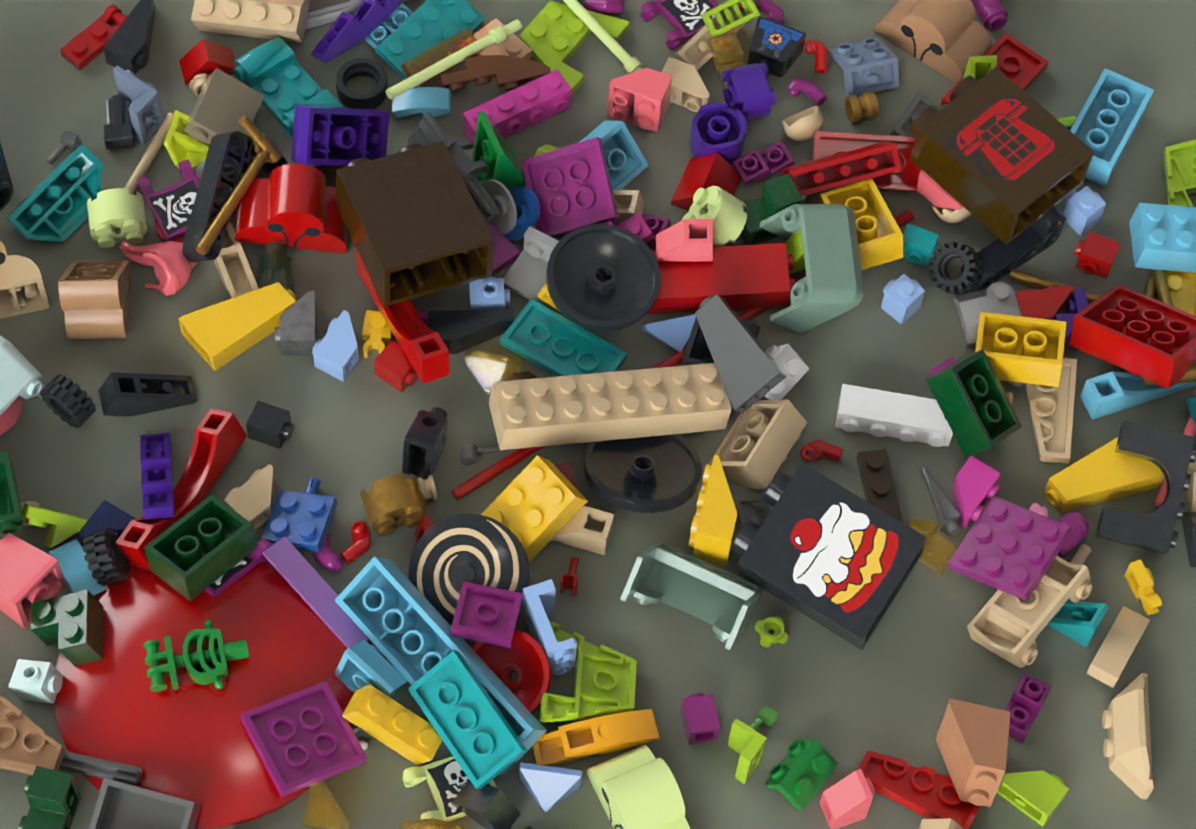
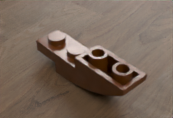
M486 55L465 58L466 69L442 74L440 79L442 88H449L451 92L464 89V84L475 82L476 86L489 84L492 82L491 78H496L498 88L504 87V90L508 91L520 87V83L531 82L551 73V69L539 62L525 58Z

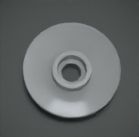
M493 179L482 183V186L499 208L491 222L502 234L509 233L514 229L517 221V210L513 197L501 182Z

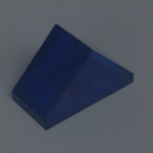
M104 500L79 531L82 546H85L83 539H85L86 535L108 527L113 528L114 532L117 531L120 537L130 521L136 518Z

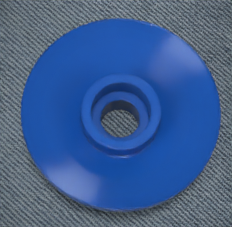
M516 187L509 191L517 210V221L514 229L509 233L503 234L510 241L522 239L529 226L534 228L539 218L540 202L538 196L527 187Z

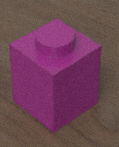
M696 693L683 699L681 715L688 745L718 740L720 724L713 694L704 696L702 693Z

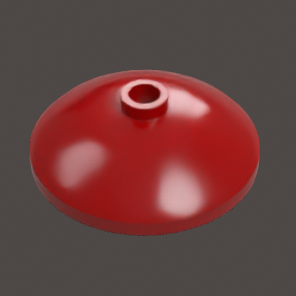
M515 630L511 648L479 641L472 647L475 653L531 714L540 707L543 693H548L550 688L551 666L544 648L535 638L525 632ZM516 670L518 672V679L514 682L512 680V673Z

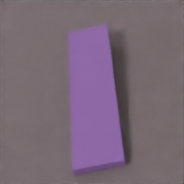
M283 537L263 551L262 554L347 649L362 640L366 642L370 640L337 604L335 599L338 597V594L286 537Z

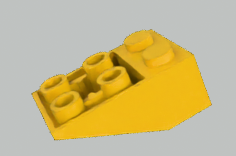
M714 454L712 465L706 464L702 489L699 492L697 510L693 518L688 546L694 547V556L707 562L727 566L737 511L719 455Z

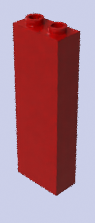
M786 243L713 247V261L658 262L661 275L660 289L656 301L648 314L694 312L699 309V305L709 296L714 297L716 294L724 298L732 309L790 306V294L795 284V278H789V271L793 270L792 253L787 254Z

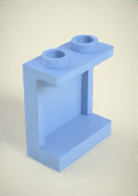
M552 579L523 588L522 615L530 635L542 645L549 658L551 675L559 676L568 673L575 667L577 642L575 638L562 642L556 640L548 620L549 616L554 615L556 595L555 586Z

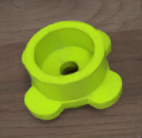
M774 616L756 622L754 628L755 631L759 632L761 638L760 645L762 647L770 648L772 644H785L788 641L789 636L784 632L785 628L782 618ZM773 630L774 634H770L769 631Z

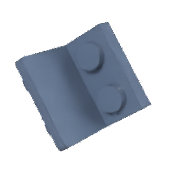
M866 38L860 43H843L838 45L837 48L829 50L830 56L843 69L846 96H861L869 91L879 92L900 87L898 58L880 39Z
M116 66L113 69L118 95L130 99L131 105L128 109L134 137L137 142L145 145L159 130L164 121L160 93L154 85L146 84L139 80L132 71H125Z

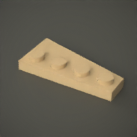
M1063 358L1059 387L1024 383L1039 459L1042 462L1069 464L1077 359Z

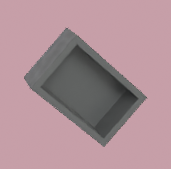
M104 778L89 829H195L202 804Z

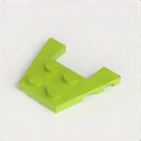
M549 1L519 35V39L532 49V57L537 62L550 67L551 72L559 70L572 89L571 96L584 82V75L565 63L592 31L567 5ZM587 10L617 42L630 29V22L627 20Z
M1196 139L1165 147L1163 155L1168 205L1193 207L1188 195L1196 193Z
M550 622L558 642L575 638L577 642L574 697L544 692L541 699L539 722L591 719L633 711L637 660L603 644L597 647L584 641L585 636L577 632L571 635L561 630V625Z

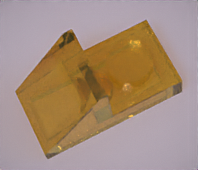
M913 518L907 526L927 537L925 551L920 560L941 576L948 569V562L957 548L937 533L940 526L939 522Z

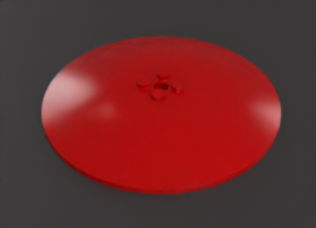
M269 561L257 564L215 598L204 590L193 600L189 601L152 571L135 566H130L127 579L104 586L106 590L94 596L104 606L103 659L74 666L60 652L56 669L63 675L61 690L57 693L54 702L55 714L68 752L140 767L142 769L141 781L133 786L202 804L195 829L220 828L261 818L294 801L313 786L310 785L281 797L240 720L241 714L324 681L327 682L344 713L354 693L334 673L347 647ZM208 620L214 623L213 629L221 630L223 643L246 639L249 658L226 662L229 675L227 678L221 679L224 682L222 689H216L214 686L215 682L207 685L195 683L184 666L183 668L177 667L176 669L179 689L173 690L171 678L166 676L164 677V682L167 684V689L160 692L151 691L152 681L151 678L147 677V670L152 666L145 664V657L147 656V650L144 648L145 642L150 640L160 641L159 652L166 651L164 636H170L173 654L175 656L182 655L183 644L188 633L197 629H205L204 623ZM209 642L206 643L204 651L209 649ZM197 643L191 648V653L197 651ZM209 661V663L206 662V664H207L208 666H212V667H213L212 662H210V661ZM193 664L192 666L196 671L201 668L200 664ZM349 722L351 728L353 729L354 724ZM83 774L89 783L100 792L104 778Z

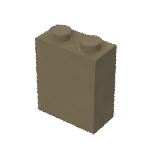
M216 68L206 79L183 131L190 134L193 139L210 145L212 137L217 134L239 131L247 135L237 121L241 116L246 115L253 122L264 95Z

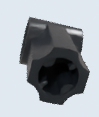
M114 95L109 100H106L107 124L104 125L106 149L131 148L135 146L134 132L128 109L131 102L130 99L122 95Z

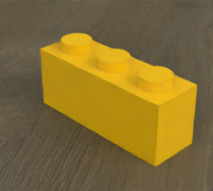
M370 684L355 691L342 715L343 718L416 765L431 761L442 742L441 737L432 724Z

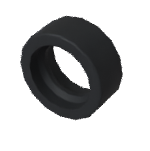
M368 58L353 59L342 65L336 74L337 95L340 102L347 108L375 109L387 97V74L384 68L376 61ZM357 76H368L374 78L378 82V86L369 93L356 94L346 88V83Z

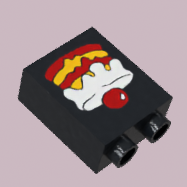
M801 463L793 477L780 471L763 499L765 503L773 507L761 527L749 520L740 531L732 546L731 551L741 556L738 562L740 576L757 584L771 595L863 650L924 553L927 537L804 463Z

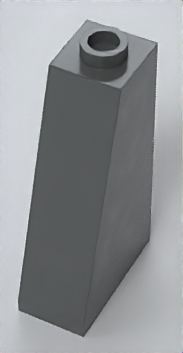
M716 294L714 297L709 296L699 305L700 309L695 312V315L731 406L743 414L785 379L786 375L726 300Z

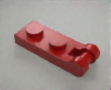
M114 4L108 6L101 17L60 49L61 56L77 69H83L104 52L103 47L128 15H123L121 9ZM116 22L117 25L112 28L110 25Z

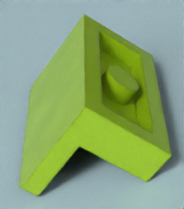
M735 719L732 723L728 746L740 754L735 779L746 784L762 761L767 738L738 719Z

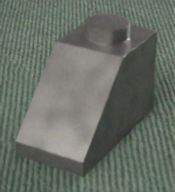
M308 291L280 316V327H275V344H281L282 355H313L312 350L317 342L315 291Z

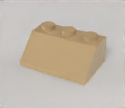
M788 399L758 400L743 414L740 413L715 452V455H719L727 479L746 489H766L772 483L774 475L781 464L787 459L789 451L800 438L801 432L807 424V421ZM714 456L708 463L709 465H712Z

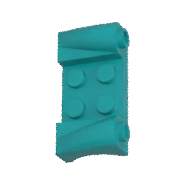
M280 36L254 48L234 62L235 68H233L237 79L264 95L261 104L282 126L284 132L292 138L295 104L343 107L328 89L322 90L295 60V53Z

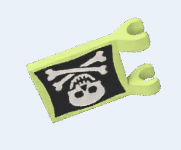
M454 756L424 766L410 767L403 771L402 780L407 788L427 780L438 810L428 811L421 815V829H435L444 823L467 816L451 804L469 779ZM494 780L488 783V785L496 787Z

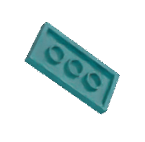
M426 0L376 47L375 52L405 80L446 58L486 18L467 0Z
M532 298L500 338L501 346L554 377L616 372L627 359L626 352Z
M453 650L408 688L476 789H482L527 752L523 743L459 651Z

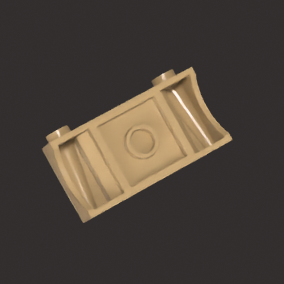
M1057 555L1027 601L998 589L968 624L967 628L970 638L1019 668L1031 665L1038 655L1035 638L1069 599L1077 603L1080 600H1085L1090 595L1092 585L1088 567L1069 563Z

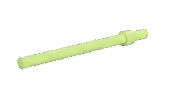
M563 0L624 64L623 68L628 73L643 69V64L636 57H631L578 0Z
M516 19L503 27L497 26L493 28L483 38L388 88L386 95L389 99H393L492 44L498 45L506 41L507 36L522 29L521 22Z

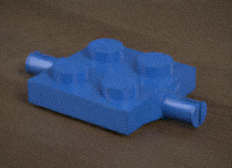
M313 477L309 478L304 492L280 490L262 539L268 540L273 545L283 537H286L299 552H321L338 504L336 498L317 494L321 480L316 477L314 479Z

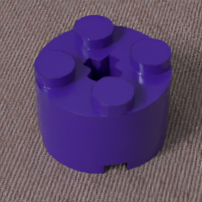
M753 63L726 69L722 73V82L727 81V89L723 90L725 104H728V107L735 111L738 109L746 121L769 116L771 105L776 103L775 92L773 88L768 86V70L764 63Z
M714 102L702 106L695 117H693L689 143L693 155L700 157L718 152L729 164L740 158L744 148L747 128L745 117L738 109L735 111L725 103Z

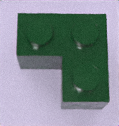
M789 174L769 178L766 182H763L761 198L753 201H743L746 204V207H743V211L747 213V219L740 235L745 245H756L779 237L761 228L760 222L791 205L802 204L803 199Z
M88 589L32 603L31 630L47 646L58 644V650L74 666L103 659L104 606Z
M36 766L33 776L29 775L25 782L24 794H26L29 801L30 809L27 816H22L18 829H70L81 799L73 774Z

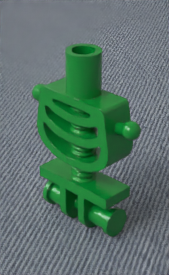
M208 620L204 623L205 629H197L188 633L183 644L182 655L175 656L173 654L170 636H164L166 648L164 652H159L160 641L150 640L145 642L144 648L147 650L145 664L152 666L147 670V677L151 678L152 681L151 691L160 692L167 689V684L164 682V677L170 676L173 690L179 689L176 669L177 667L183 668L184 666L195 683L207 685L215 682V688L222 689L224 682L221 679L227 678L229 675L226 662L249 658L246 639L223 643L221 630L213 629L214 623ZM209 642V649L204 651L206 643ZM197 643V651L191 653V648ZM206 662H212L214 669L209 668ZM193 664H200L202 672L196 671L192 667Z

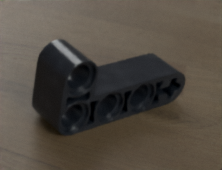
M1054 206L1007 245L1000 239H997L978 252L980 254L978 259L983 261V266H979V269L984 271L983 275L978 274L977 278L981 281L979 284L974 283L975 287L978 290L988 288L991 284L1011 273L1012 269H1017L1053 245L1060 237L1066 220L1062 212ZM963 264L962 267H961V272H962V273L964 272V268H965V265H964V264Z

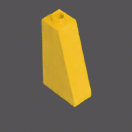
M277 282L178 318L180 331L210 367L217 371L273 333L275 327H280V316L298 300L290 289L285 290Z
M1117 437L1050 477L1044 492L1052 506H1056L1061 513H1066L1157 489L1162 485L1165 477L1161 470L1148 460L1116 453Z

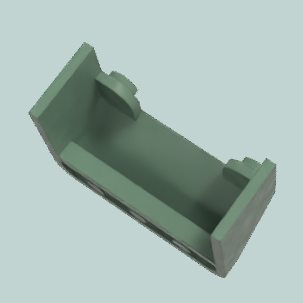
M794 204L760 222L761 228L786 240L793 233L801 230L806 277L797 281L792 287L790 294L791 306L771 315V322L802 334L860 304L864 295L855 217L852 209L842 204Z
M655 542L637 556L620 600L626 602L634 596V600L644 606H651V603L657 604L661 601L713 625L712 631L716 633L715 637L719 641L726 643V649L731 650L740 641L764 590L753 582L672 545Z

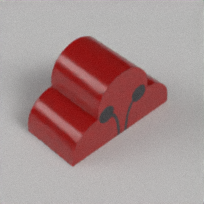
M286 164L275 168L271 172L269 179H254L236 207L234 241L346 254L348 230L336 207V188L326 186L325 175L315 167L305 164Z

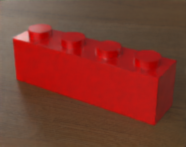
M890 141L782 168L784 175H790L801 197L902 170L896 143Z

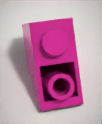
M972 455L956 475L952 487L956 508L961 515L959 520L961 526L967 529L972 520L976 522L985 508L983 506L987 499L990 500L992 496L996 497L1001 488L998 485L1001 473Z

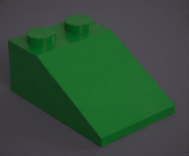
M484 111L479 112L472 161H485L490 167L488 171L478 173L481 177V183L491 179L497 180L509 191L516 187H524L526 185L522 168L519 169L516 163L517 159L514 149L508 146L504 136Z

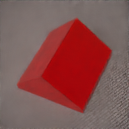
M718 152L692 158L687 164L672 198L671 205L689 211L693 204V196L701 187L707 189L711 186H718L734 196L741 176Z

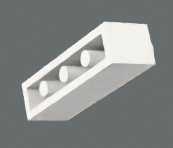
M842 384L835 428H841L847 432L859 431L870 433L876 437H894L905 442H924L934 447H949L953 432L944 418V414L936 399Z

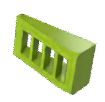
M729 0L701 14L713 39L760 16L753 0ZM738 3L742 4L747 16L743 17L737 5ZM728 8H733L738 18L737 21L734 20ZM721 11H724L730 23L727 26L720 14ZM715 15L721 27L719 30L716 29L710 18Z

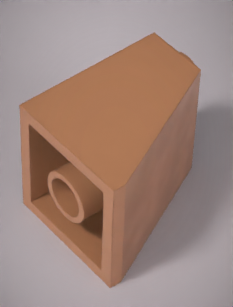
M950 698L936 734L937 745L960 801L969 802L977 806L991 807L1006 771L1011 712Z

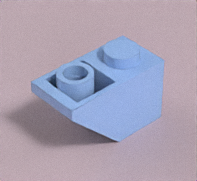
M343 310L338 318L335 317L330 322L327 334L323 339L317 340L312 350L314 366L343 382L359 361L358 345L350 315L345 310Z

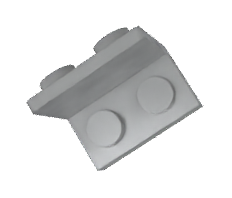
M529 226L524 233V249L503 278L504 287L529 300L532 298L550 309L549 305L536 296L546 283L548 261L559 241Z

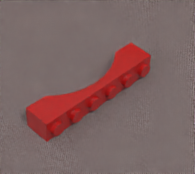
M355 248L357 273L421 382L425 384L449 376V350L438 332L427 327L415 311L410 300L384 307Z
M210 408L196 428L189 461L182 477L173 490L174 517L144 520L143 516L131 520L115 544L131 566L150 570L144 547L202 502L241 446L247 434L234 413Z

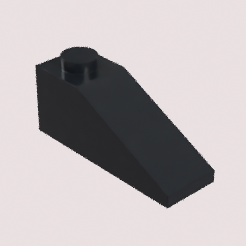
M140 0L103 48L107 64L113 67L119 66L125 71L130 70L135 75L140 68L142 69L146 66L149 60L155 15L154 0Z
M428 310L427 327L438 332L448 348L449 354H458L504 334L513 323L514 314L513 310Z
M111 372L98 390L104 416L131 417L194 404L197 401L192 377L183 375Z

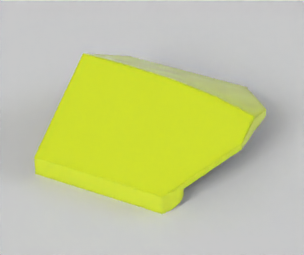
M175 110L164 145L175 166L179 168L178 163L187 159L193 170L196 171L201 162L206 159L209 145L193 139L190 134L183 131L190 116Z

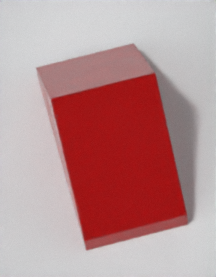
M202 39L179 60L185 85L190 84L197 74L205 73L209 76L216 68L228 75H234L235 59L232 49Z

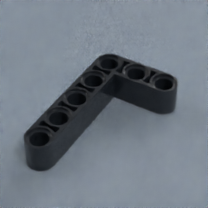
M234 131L217 134L211 139L182 247L183 255L189 262L214 260L220 253L228 220L205 255L198 253L196 247L237 186L241 172H246L257 155L253 139L242 132ZM282 156L275 163H264L255 179H269L271 172L275 168L288 164L287 160Z

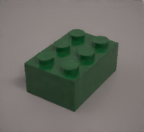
M983 349L956 360L926 379L965 457L993 447L1022 427Z
M211 494L146 545L144 549L150 570L191 601L258 546L253 524Z

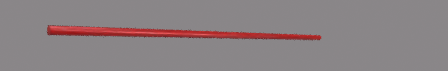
M907 210L894 219L900 228L912 221L914 215L910 210ZM806 273L796 278L795 283L806 277ZM771 307L747 308L739 313L738 317L749 321ZM686 347L681 352L674 353L651 368L674 367L683 362ZM545 446L516 450L451 490L452 495L456 500L461 499Z

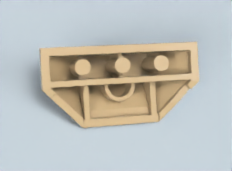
M1141 673L1112 700L1108 709L1103 711L1102 726L1103 729H1107L1108 739L1104 740L1103 753L1104 757L1109 759V769L1140 799H1148L1154 789L1148 674Z

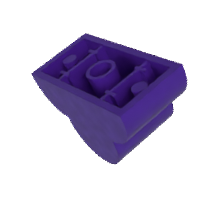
M297 103L295 104L291 160H294L295 163L306 165L346 166L351 161L359 158L374 160L385 157L390 111Z

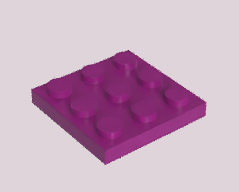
M595 137L521 161L526 186L536 193L540 202V214L535 225L536 230L556 238L583 226L602 224L608 220L619 219L601 138Z
M992 496L949 560L948 565L955 572L1027 601L1072 531L1069 525Z
M326 681L241 714L240 720L281 797L366 763L367 756L349 722L342 717L343 711Z

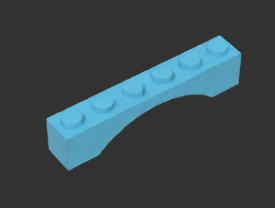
M1112 371L1086 380L1080 398L1091 419L1095 420L1196 386V381L1174 384L1168 389L1156 384L1144 385L1143 377L1133 375L1130 372L1120 373Z

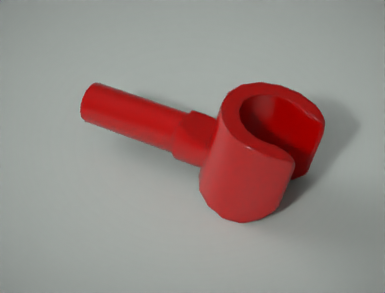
M572 557L569 571L560 577V594H563L565 589H572V596L577 595L578 577L576 576V569L579 561L577 557Z

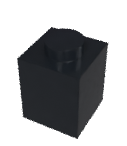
M258 400L246 423L248 438L281 449L284 441L290 439L294 430V424L291 422L290 411Z

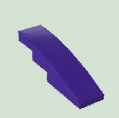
M363 0L352 16L342 12L310 55L326 63L346 52L374 31L395 10L402 0Z
M170 433L140 435L144 520L174 517Z

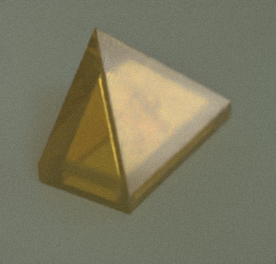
M468 349L464 356V362L487 393L491 392L493 382L507 381L514 373L520 372L525 361L524 358L475 349Z
M324 780L310 785L302 826L313 829H350L349 821Z

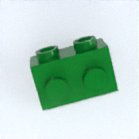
M815 738L795 740L788 747V754L782 762L776 764L771 769L770 777L765 783L768 789H778L797 810L805 809L839 764Z

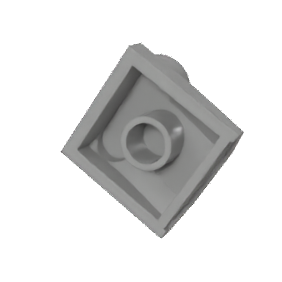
M995 282L986 290L958 295L953 298L966 338V347L976 346L980 312L1021 316L1015 292L1010 285L1004 282Z

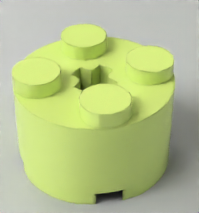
M711 186L707 189L701 187L695 192L693 204L682 220L713 219V247H725L724 244L729 240L734 242L744 228L747 213L743 211V207H746V204L718 186Z
M114 188L98 192L97 198L93 201L91 197L88 199L87 210L90 235L92 239L98 242L99 247L111 248L115 246V243L128 241L132 245L143 242V236L147 232L144 199L139 192H136L137 196L129 194V189Z

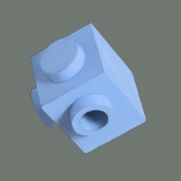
M1086 186L1079 192H1072L1066 198L1063 215L1066 217L1065 222L1082 236L1100 222L1106 203L1098 193L1093 192Z
M903 274L896 281L894 279L889 281L884 287L881 308L903 325L921 308L925 290L922 289V286L916 280L910 279Z
M486 277L469 282L470 310H505V306H510V290L504 289L503 278Z

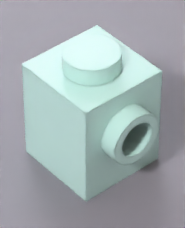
M18 659L8 687L23 701L54 704L57 693L62 687L63 675L51 662Z

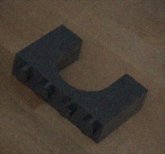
M1124 421L1121 424L1115 452L1145 459L1155 464L1165 477L1167 486L1166 496L1161 506L1148 514H1136L1111 507H1103L1095 537L1162 554L1168 553L1170 548L1174 549L1178 537V531H1174L1176 519L1181 520L1185 503L1180 502L1183 491H1188L1191 474H1187L1189 462L1194 463L1196 458V446L1193 445L1195 437Z

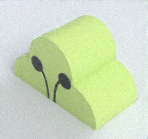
M642 745L587 769L586 773L614 829H690L685 818L684 801L670 768L662 758L655 759L653 753L646 745Z

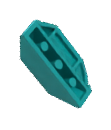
M81 144L14 208L6 220L26 240L63 243L88 218L87 201L90 197L92 201L96 199L97 193L102 188L101 173L103 171V163L84 144Z

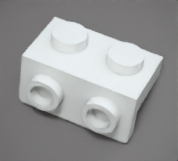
M789 344L773 345L766 350L786 375V378L761 398L762 400H782L809 370V367Z

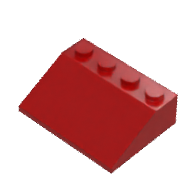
M1118 283L1074 316L1069 345L1080 349L1083 353L1094 355L1103 359L1108 364L1119 366L1128 370L1133 375L1141 376L1158 386L1169 389L1184 377L1196 360V316Z

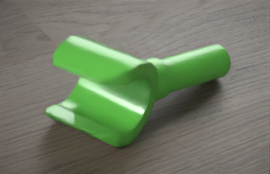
M768 706L763 707L756 720L749 727L756 731L763 723L772 728L778 719V712Z

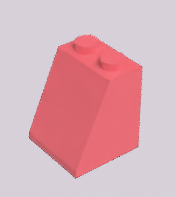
M8 533L3 539H0V611L26 629L31 623L32 603L56 597L66 587L56 558Z

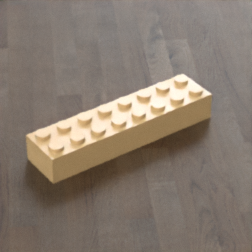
M715 363L493 382L489 398V407L500 450L725 430L732 410Z

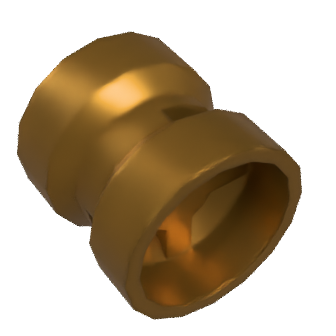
M873 91L865 92L859 97L855 95L845 97V111L850 123L859 122L865 117L873 119L879 116V104Z

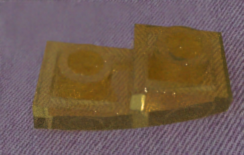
M735 32L709 38L712 57L723 90L727 89V81L722 82L723 71L744 66L742 60L744 53Z

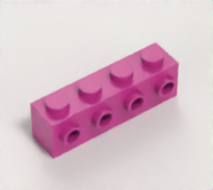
M557 69L464 112L463 133L474 145L478 113L484 111L504 138H507L571 108L572 89Z

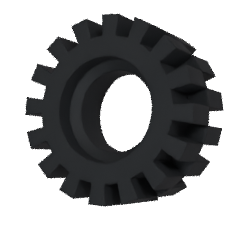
M949 242V245L945 243L940 245L942 249H936L933 252L937 257H930L929 262H933V266H928V271L933 272V275L929 277L931 281H935L934 285L942 291L957 295L958 293L966 294L967 290L972 291L975 289L973 284L980 283L981 280L977 277L978 274L983 275L984 271L979 269V266H983V261L978 259L980 254L974 251V248L959 242ZM954 258H961L965 265L964 272L959 278L952 279L947 273L948 264Z
M57 374L41 390L40 395L43 401L47 403L48 408L52 409L55 415L58 414L62 421H67L68 425H73L75 428L81 427L96 411V406L92 403L91 397L87 396V392L81 390L77 383L74 384L73 380L69 377L66 378L65 375Z
M110 527L88 534L83 539L85 545L83 546V551L86 553L84 557L85 561L89 563L87 567L89 571L92 570V577L101 586L127 579L129 577L128 571H130V566L127 564L129 562L115 544L119 534Z

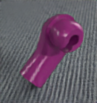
M585 0L584 8L596 13L618 15L624 10L625 3L624 0Z

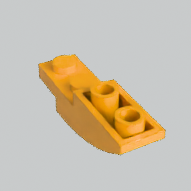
M645 709L611 714L560 726L557 731L543 734L533 745L537 765L552 767L598 753L603 756L656 741L660 737L653 710Z

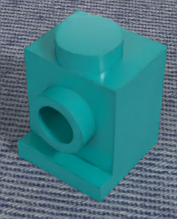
M908 223L903 233V258L908 259L914 264L928 267L930 257H937L933 252L936 249H941V247L937 246L939 235Z

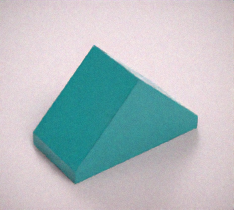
M1067 600L1049 621L1048 625L1087 648L1100 627L1109 607L1103 603L1081 601L1074 603Z

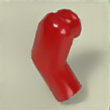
M815 39V41L807 40L805 42V53L807 55L814 54V72L819 74L827 73L829 56L827 47L818 39Z
M818 439L805 444L800 450V456L805 462H813L826 457L838 463L844 449Z
M356 521L352 524V545L340 553L342 559L348 565L370 549L371 531L363 521Z

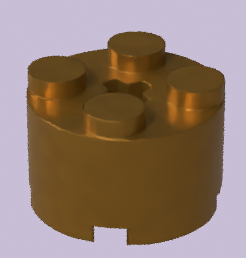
M404 474L388 476L373 482V489L369 492H366L365 488L361 491L360 496L370 528L377 531L379 537L389 536L396 531L395 528L404 525L407 528L418 527L422 517L428 511L418 479L413 474H411V479H406Z

